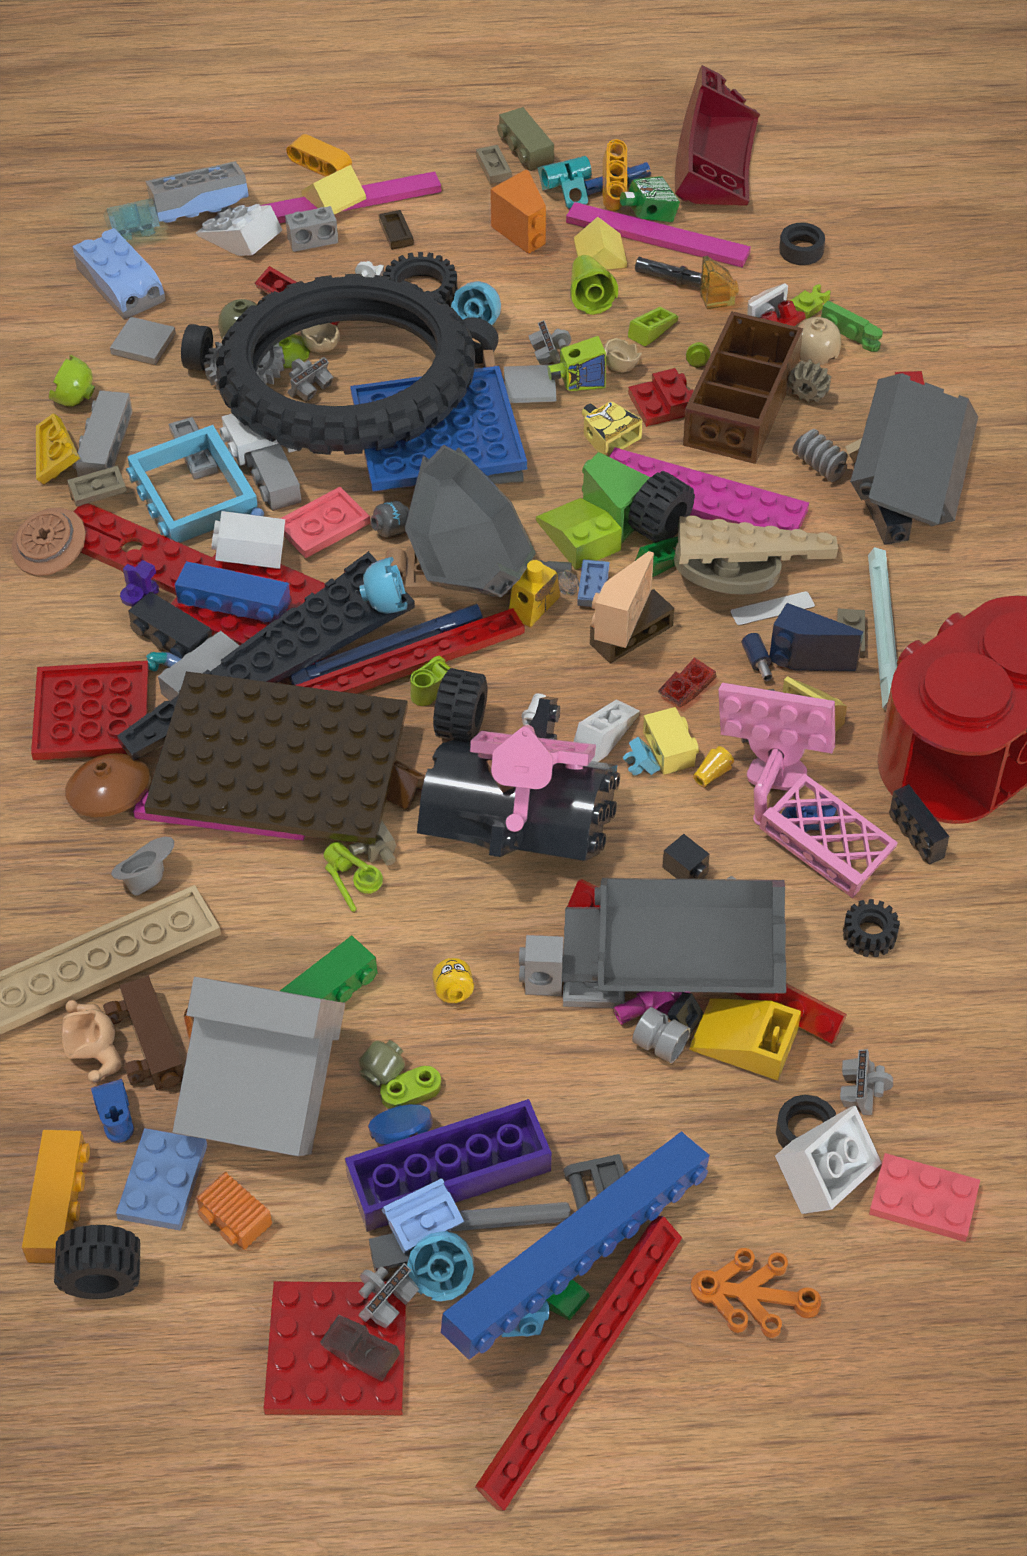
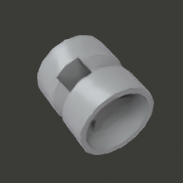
M650 1007L639 1020L633 1033L632 1042L646 1050L654 1048L656 1056L669 1063H673L683 1051L691 1031L689 1027L676 1020L668 1022L667 1015Z

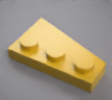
M54 413L36 425V480L44 485L80 459L62 419Z

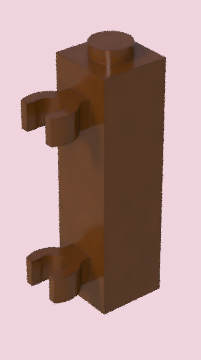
M149 975L119 985L123 1000L107 1002L103 1005V1008L113 1025L121 1022L126 1017L130 1018L144 1060H133L124 1064L130 1085L140 1083L149 1076H151L156 1090L177 1085L183 1079V1065Z

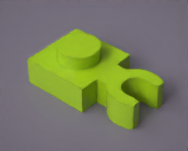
M818 284L813 287L811 293L804 290L790 301H793L796 310L803 311L806 319L822 309L823 303L830 300L831 291L828 290L825 293H820L821 285Z

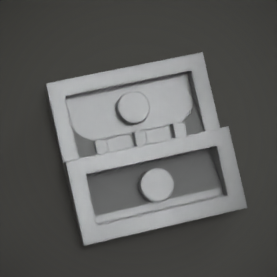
M549 365L505 366L504 380L510 403L556 401L555 380L549 379L547 366Z

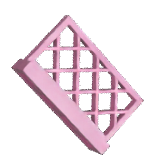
M806 774L792 786L773 808L769 807L763 814L759 827L851 898L859 892L861 885L898 844V842ZM805 785L814 792L815 799L800 800L799 790ZM832 805L837 809L838 816L823 817L821 806ZM801 806H816L818 817L802 818ZM783 807H796L797 818L787 819L779 812ZM855 822L861 827L862 834H846L845 823ZM839 823L841 835H826L824 824ZM819 824L821 836H809L804 832L803 825ZM863 840L865 852L849 853L847 841ZM868 840H879L887 847L883 851L870 852ZM842 841L844 853L834 854L828 850L827 842ZM866 859L867 869L860 874L851 867L850 860Z

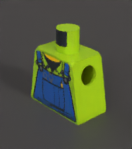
M599 336L562 348L560 350V363L547 366L549 379L556 380L562 378L568 391L606 388V352Z

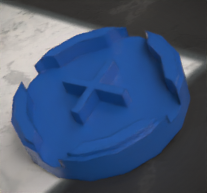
M410 1104L394 1107L376 1115L370 1121L368 1128L372 1139L375 1138L377 1143L387 1145L409 1138L410 1135L415 1133L421 1134L429 1131L432 1127L433 1119L428 1107Z

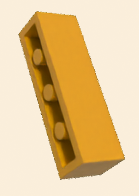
M43 1130L22 1242V1250L29 1263H55V1249L58 1237L65 1234L66 1231L73 1229L74 1221L79 1220L80 1202L77 1201L78 1193L83 1192L85 1187V1174L82 1172L83 1163H88L90 1156L89 1143H85L82 1131Z

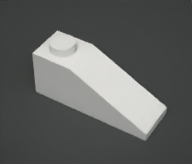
M615 700L579 722L573 742L596 744L595 757L592 761L599 762L611 752L639 716L640 710Z

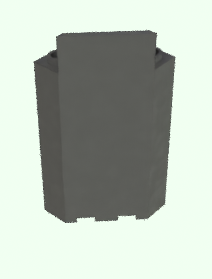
M902 373L878 379L850 481L861 501L870 499L871 503L922 521L930 526L955 521L978 421V415L969 398L961 395L956 398L943 393L944 389L926 382L922 385L911 381L910 376Z
M602 878L600 887H595V905H600V907L565 908L562 982H598V991L786 993L784 880Z

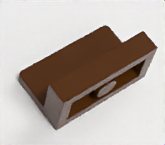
M395 760L386 800L402 809H409L417 789L423 788L425 775Z

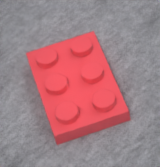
M341 487L280 518L285 519L284 537L305 558L370 524V516Z
M885 1153L869 1215L966 1242L980 1179Z

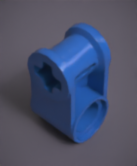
M119 1079L92 1087L94 1103L108 1140L114 1143L127 1141L134 1132V1126L123 1080Z

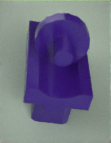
M142 560L136 567L127 564L123 568L126 587L120 592L123 604L133 607L150 591L155 595L159 592L158 584L151 580L156 574L154 565Z

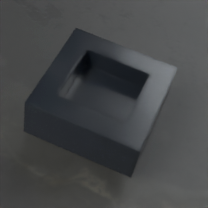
M682 992L667 1015L670 1021L676 1020L689 1027L691 1035L704 1013L692 993Z

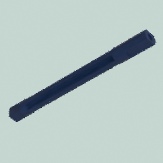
M475 603L313 663L289 676L292 685H297L483 619V615L478 604Z

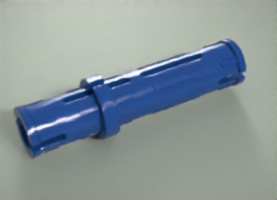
M647 162L630 168L627 167V185H630L634 179L651 176V172H647V170H651ZM603 176L584 181L587 196L603 191Z

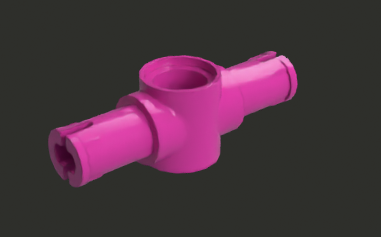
M639 991L636 994L637 997L613 1007V1011L620 1025L643 1015L650 1007L667 1015L682 992Z

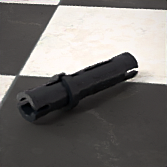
M640 256L635 264L636 272L676 281L678 285L688 284L703 289L707 281L706 273L688 270L686 266L676 267Z

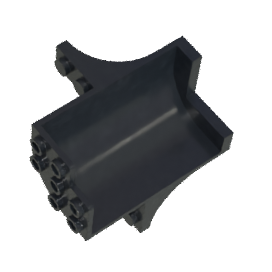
M539 698L536 713L529 724L534 728L535 735L538 738L557 740V735L554 734L555 722L557 723L560 718V706L557 705L558 698ZM456 740L442 743L432 756L434 766L432 769H427L423 783L417 834L476 844L487 848L489 855L502 857L513 851L521 850L586 861L600 854V850H604L606 833H603V826L609 823L611 818L614 819L617 810V802L613 801L614 790H618L620 784V773L617 772L618 765L591 761L588 766H583V769L577 770L566 768L565 763L554 764L550 782L541 789H530L527 821L521 830L513 832L506 827V819L514 812L516 787L503 793L501 792L489 772L487 761L491 759L480 758L478 753L470 752L471 743Z

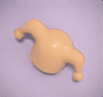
M75 1000L68 1001L66 1003V1011L70 1014L64 1016L61 1031L64 1052L69 1059L94 1058L98 1060L102 1067L99 1070H92L88 1074V1080L91 1083H98L103 1077L112 1075L122 1068L121 1058L113 1046L115 1038L114 1025L98 1005L78 1004Z

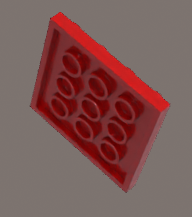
M148 660L37 667L31 746L32 759L47 760L97 757L113 753L127 754L119 744L117 736L148 714Z
M273 1281L264 1396L265 1415H402L407 1304L405 1305L393 1293L390 1294L386 1301L399 1314L384 1328L371 1318L365 1322L358 1316L376 1295V1293L371 1292L367 1298L361 1296L359 1291L365 1285L363 1282Z

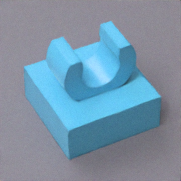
M636 737L629 742L632 751L626 753L623 759L628 764L635 761V764L628 768L634 776L640 774L644 769L651 775L661 769L652 749L644 741Z

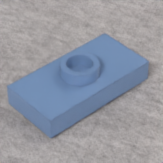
M583 560L577 600L578 606L592 607L595 593H600L604 583L608 581L610 562Z

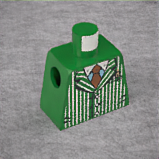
M663 176L634 179L631 182L629 191L622 192L620 195L621 205L630 206L640 219L673 222L680 205V201Z

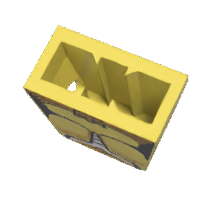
M608 402L600 408L590 403L582 410V416L585 417L584 436L597 452L610 457L614 447L624 449L642 438V419L614 402Z

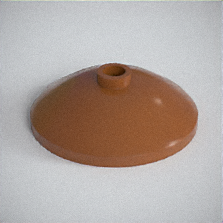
M121 753L101 755L85 762L72 774L66 784L65 796L69 806L81 815L88 817L115 815L133 807L145 796L151 783L150 772L147 765L139 758L133 761L129 755Z

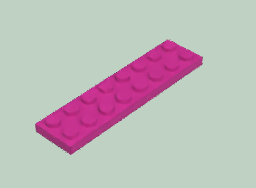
M614 447L610 458L649 477H652L657 472L665 471L694 489L695 499L690 516H697L701 519H722L728 523L736 524L746 522L753 526H775L779 529L792 531L800 529L809 509V502L616 447Z

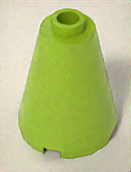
M589 255L577 257L572 264L570 296L574 306L578 310L585 311L586 314L590 315L600 314L608 310L612 306L614 299H617L618 284L615 277Z

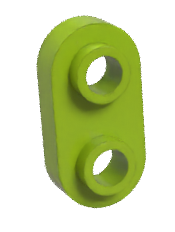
M420 1066L402 1073L387 1085L382 1084L380 1089L381 1101L387 1109L403 1105H416L431 1099L441 1090V1076L431 1066ZM430 1078V1080L426 1082L421 1081L420 1079ZM396 1088L401 1090L398 1093L391 1092L393 1089Z

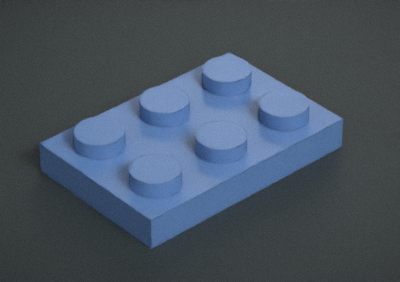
M144 1128L116 1211L117 1219L181 1231L207 1148L206 1139Z

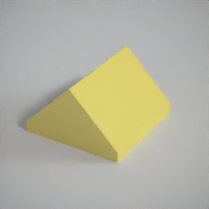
M351 165L311 184L301 191L302 195L317 208L331 206L334 215L366 199V194Z
M599 217L594 219L574 237L577 257L589 255L605 269L627 268L621 234Z

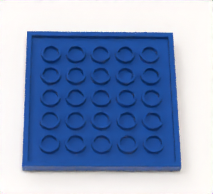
M493 366L474 369L472 383L466 388L467 393L457 407L453 408L449 415L433 428L426 427L425 432L420 436L407 442L403 439L396 441L393 447L376 451L375 448L364 449L372 491L416 485L423 456L430 459L443 445L455 451L459 447L486 476L527 470V459L500 367ZM422 376L350 386L353 405L392 396L410 387Z

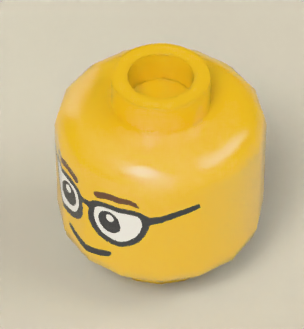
M447 958L438 963L433 969L432 979L435 992L442 1001L459 1003L469 998L473 993L474 981L471 969L464 960Z

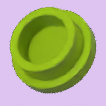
M700 342L692 344L686 351V359L694 367L706 365L711 355L708 346Z
M367 865V870L358 868L354 874L353 883L359 892L373 893L382 886V873L372 865Z

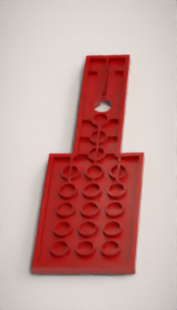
M90 503L80 505L73 511L83 521L86 531L84 547L80 553L122 572L127 564L136 567L144 560L155 566L156 574L151 580L155 581L160 589L176 596L175 583L186 561L289 583L291 598L287 611L291 608H297L305 602V597L312 592L316 594L325 587L324 582L280 564L279 569L217 561L216 553L213 557H210ZM131 541L142 544L140 550L132 549L128 552L123 551L122 547ZM177 597L171 603L210 627L212 636L222 631L239 646L270 624V622H263L261 620L187 606L178 603Z

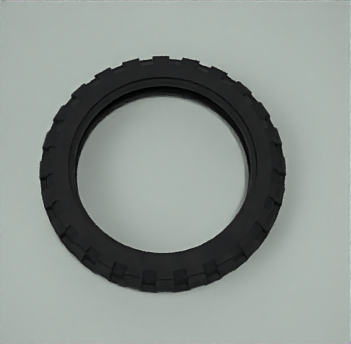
M345 274V277L332 278V275L315 277V280L304 283L299 281L287 285L284 291L279 293L274 291L266 295L262 300L258 301L257 306L251 305L243 312L234 325L229 328L222 340V346H220L217 352L216 376L219 391L225 405L231 408V413L244 426L247 425L254 433L271 442L277 440L280 445L297 451L307 448L313 454L331 455L332 451H344L345 455L362 454L364 449L375 448L376 451L393 447L396 441L402 439L407 442L424 433L426 427L433 428L445 419L452 409L457 407L467 393L466 388L472 383L475 372V350L470 330L464 325V320L444 300L430 291H423L418 285L404 280L400 283L395 282L394 279L387 276L363 277L362 274ZM339 321H372L402 328L423 340L435 355V359L427 372L410 387L392 396L357 405L325 406L296 401L268 387L256 373L263 357L283 339L313 326Z

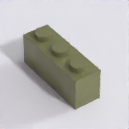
M524 107L499 114L498 134L508 143L510 150L517 154L521 163H524L530 171L554 163V143Z

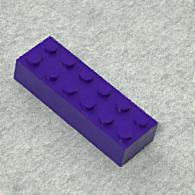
M527 1099L346 1157L345 1165L348 1181L364 1226L368 1232L389 1225L386 1215L382 1212L384 1206L433 1182L443 1179L447 1192L450 1193L454 1203L551 1172L552 1153L531 1102Z

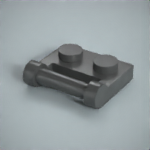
M620 1154L570 1164L563 1170L566 1181L570 1182L577 1210L588 1203L582 1180L584 1176L591 1175L597 1196L626 1174Z

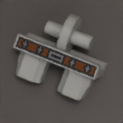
M543 320L538 323L540 330L529 335L530 342L540 365H547L551 362L558 364L560 363V355L557 349L561 350L571 343L570 333L566 330L556 329L551 335Z
M325 357L313 365L309 360L303 362L300 359H296L292 362V371L289 373L292 378L290 381L291 388L287 392L292 398L298 395L307 402L313 398L317 391L312 385L316 382L322 389H326L332 384L334 377L327 370L329 362Z
M868 1049L858 1050V1058L843 1060L842 1072L845 1081L857 1080L856 1085L841 1087L840 1099L843 1106H856L860 1108L863 1115H872L873 1095L875 1097H883L884 1091L893 1087V1077L885 1073L884 1066L878 1065L875 1067V1064L869 1060Z
M404 1263L386 1284L383 1282L384 1277L388 1274L385 1268L380 1267L375 1273L367 1269L364 1270L360 1278L365 1285L360 1289L359 1293L364 1298H367L371 1292L376 1293V1295L358 1316L365 1322L371 1318L374 1322L386 1328L399 1314L386 1301L390 1294L393 1293L406 1305L419 1290L418 1286L408 1276L411 1269Z

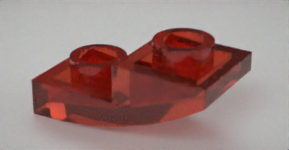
M694 657L680 674L675 671L658 690V693L678 707H682L698 696L717 677L716 671Z

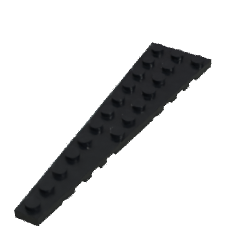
M368 551L346 567L344 573L337 579L331 578L324 584L325 587L316 594L312 592L304 598L305 602L286 611L279 619L271 622L222 658L220 665L211 671L207 669L203 674L278 683L414 609L415 601L405 591L406 594L401 595L402 603L407 602V609L395 613L378 612L372 608L369 601H363L359 587L364 585L363 577L366 569L372 563L377 562ZM179 695L171 701H164L154 711L143 716L117 736L119 744L133 761L164 744Z

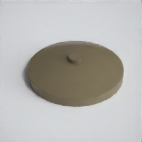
M677 543L674 555L675 567L685 578L701 587L728 594H754L768 590L778 582L782 567L779 556H768L767 561L726 562L722 558H714L711 563H701V559H689L688 564H679V543Z

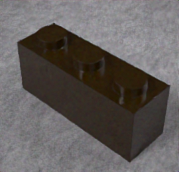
M652 589L626 648L594 640L595 628L591 626L590 645L611 664L671 628L674 623L675 608L655 589Z

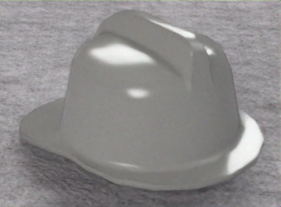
M166 836L150 841L128 859L116 865L112 870V877L123 880L130 892L135 896L153 888L162 879L164 871L163 860L171 853L175 841L171 837Z

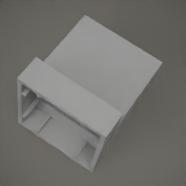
M194 977L186 1015L194 1017L172 1133L293 1156L312 1154L332 1041L339 1040L345 1003Z

